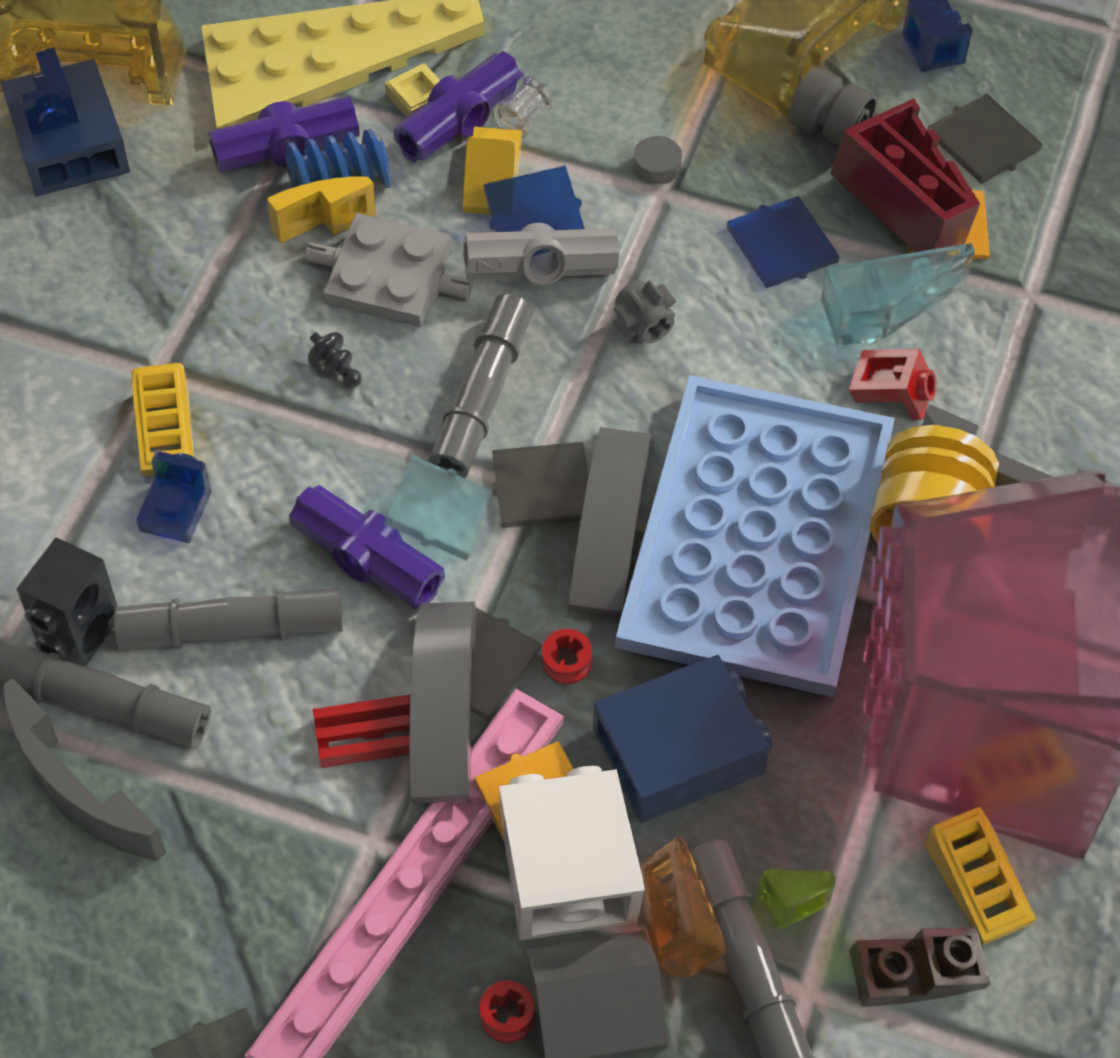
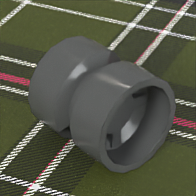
M815 66L799 84L789 108L788 120L790 124L814 135L823 130V136L827 137V141L839 147L844 130L874 117L878 97L876 94L853 84L843 88L842 78Z

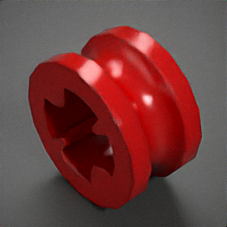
M565 628L553 632L546 638L542 647L543 666L551 679L559 683L571 684L587 677L592 669L593 658L590 641L583 633L575 629ZM569 648L570 654L577 650V662L567 666L565 665V660L562 659L560 664L556 663L558 660V650Z
M511 980L499 981L487 988L482 995L479 1005L481 1025L487 1036L496 1042L505 1044L515 1043L525 1038L532 1030L535 1020L534 999L528 988L519 982ZM509 1000L517 1002L518 1015L523 1014L521 1018L511 1016L506 1024L499 1023L497 1021V1010L492 1008L494 1006L504 1008Z

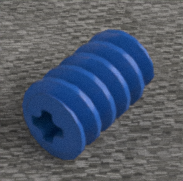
M371 128L364 130L361 144L358 143L352 132L345 133L342 148L339 147L332 135L325 137L323 151H320L313 139L306 140L304 155H301L294 142L287 143L285 160L291 188L316 181L342 177H369L373 182L375 176H379L386 189L391 188V176L385 145L382 137L379 141Z

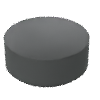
M652 136L643 139L636 145L633 168L642 180L649 183L662 184L675 179L679 175L682 164V151L675 141L663 136Z

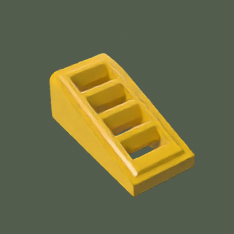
M172 363L134 368L131 371L142 477L195 470L189 391L183 364ZM177 405V408L148 412V409ZM179 426V429L150 432V429ZM181 444V449L151 452V447Z
M976 807L930 828L924 846L971 927H977L982 946L1035 923L1036 917L1001 843L981 807ZM971 840L972 843L954 850V846ZM979 858L983 860L985 865L965 873L963 865ZM991 880L996 882L998 887L976 896L973 888ZM1005 900L1007 901L1011 909L991 918H986L983 912L984 909Z

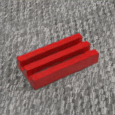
M410 694L313 709L321 768L410 755V735L334 747L329 746V742L361 737L367 740L384 737L387 733L410 730Z

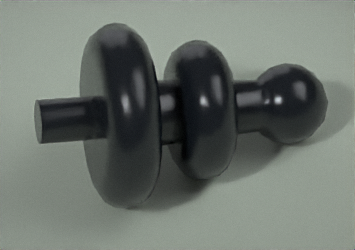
M318 332L313 333L310 336V340L315 345L308 354L309 364L316 367L325 364L324 372L326 375L333 377L340 374L347 387H358L361 384L362 376L359 371L349 366L352 361V353L346 349L341 350L344 344L343 335L333 332L321 337Z

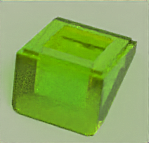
M770 869L761 872L757 892L760 900L779 929H786L830 905L836 877L832 871Z

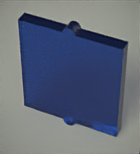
M566 165L483 184L484 195L491 215L489 228L495 230V232H518L533 223H544L554 230L585 229L579 211L582 201L579 198H575ZM538 250L532 256L549 253L550 250Z
M799 196L768 207L760 205L757 211L727 221L728 231L765 288L797 277L806 279L808 273L839 262V254Z

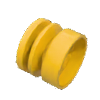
M940 425L914 426L898 432L887 445L885 462L881 471V486L877 489L871 515L870 532L876 543L891 555L919 565L950 567L972 561L983 549L990 513L989 506L992 502L999 466L994 451L978 437L951 427Z

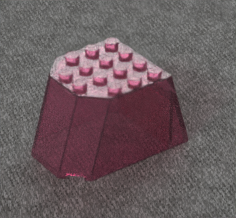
M1090 470L896 504L891 527L881 526L878 557L873 559L871 589L872 591H879L878 604L873 607L871 634L866 636L864 650L865 668H871V683H867L865 688L864 717L871 718V734H866L863 762L864 768L874 769L873 791L950 817H955L976 807H981L994 831L1071 858H1085L1120 785V509L1118 486L1115 483H1105L1106 474L1103 471Z

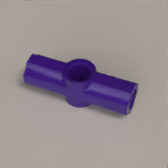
M502 51L499 54L494 53L459 80L453 75L442 78L432 89L427 104L393 128L394 140L400 146L403 155L415 163L418 160H425L459 133L465 137L473 136L474 127H483L490 116L491 109L524 85V73L519 69L515 58Z
M350 96L299 109L289 102H275L262 109L256 120L209 131L208 136L219 172H224L270 159L276 165L286 167L285 151L287 143L294 142L301 155H304L305 144L308 139H313L317 146L320 147L324 146L326 136L332 135L336 142L343 141L345 133L352 132L355 137H359L360 130L353 102Z
M320 485L313 488L308 486L296 498V503L289 514L291 526L330 551L335 563L349 577L362 583L371 579L415 610L420 606V603H430L437 595L438 589L445 579L444 568L404 542L397 528L385 516L373 510L362 514Z

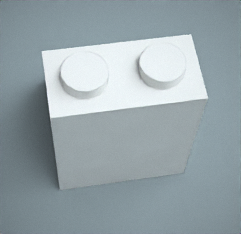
M584 766L569 771L567 777L544 780L542 775L527 774L511 779L509 785L499 786V808L520 941L636 924L638 922L645 889L617 770L602 772V769L598 766Z

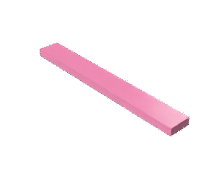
M515 689L471 749L470 801L430 804L245 1054V1058H323L492 824L491 811L487 804H484L482 795L473 781L474 777L510 762L511 756L515 753L524 756L548 746L563 725V715Z

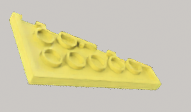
M389 0L201 25L217 129L256 120L262 109L275 102L285 101L305 107L369 81L368 74L385 67H389L393 72L407 66L408 58L426 51L438 54L484 35V19L479 0Z

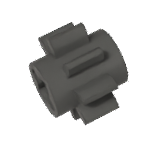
M648 280L646 283L644 281L632 282L625 286L615 299L613 310L618 317L613 321V324L626 341L634 337L638 343L642 341L654 343L666 336L672 329L676 314L670 307L676 303V299L663 284L656 287L651 280Z

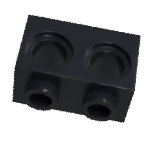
M55 537L16 589L25 610L24 616L29 622L35 637L37 649L48 654L51 652L57 653L62 661L66 659L74 664L86 667L115 627L114 614L115 607L118 605L104 559Z

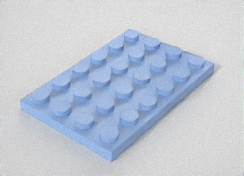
M689 375L616 634L615 648L688 665L719 654L727 671H735L741 677L834 697L870 535L871 515L877 489L880 487L881 471L885 462L886 449L891 438L895 418Z

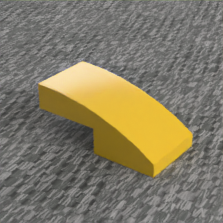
M342 177L316 181L282 191L267 198L271 230L280 243L323 223L335 236L351 227L356 213L376 216L374 185L369 177Z

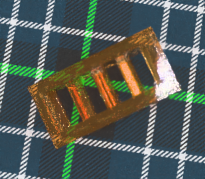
M676 837L639 864L645 889L642 901L650 945L658 961L659 969L681 978H690L726 953V948L720 926L686 840ZM673 872L674 877L662 885L661 880ZM678 897V899L669 904L671 900Z

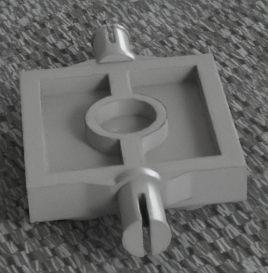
M355 214L347 237L337 248L310 241L305 252L306 262L332 267V274L324 291L326 304L415 326H422L429 306L438 298L440 293L468 300L473 287V280L445 274L444 266L452 247L450 234L365 214Z

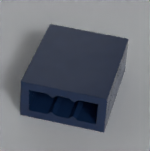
M95 58L0 82L35 197L130 172L123 138Z
M719 654L594 702L593 731L612 769L617 770L620 785L640 824L765 774L769 750L772 749L771 735L765 722L760 717L753 718L746 705L747 695L742 680L735 671H727Z

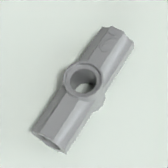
M544 223L529 224L518 232L465 233V239H463L464 272L467 280L527 278L537 285L553 284L562 276L615 274L619 263L618 237L614 228L554 230ZM538 250H550L543 258H531Z

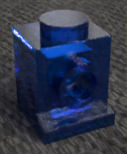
M908 0L902 34L921 71L926 72L966 63L973 31L970 23L962 24L959 12L952 10L948 0Z

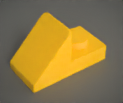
M474 127L473 136L468 137L466 145L463 212L501 216L512 215L522 146L521 130Z

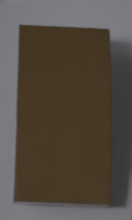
M977 927L921 929L913 939L857 940L849 949L861 1007L904 1004L945 998L985 989L991 984Z

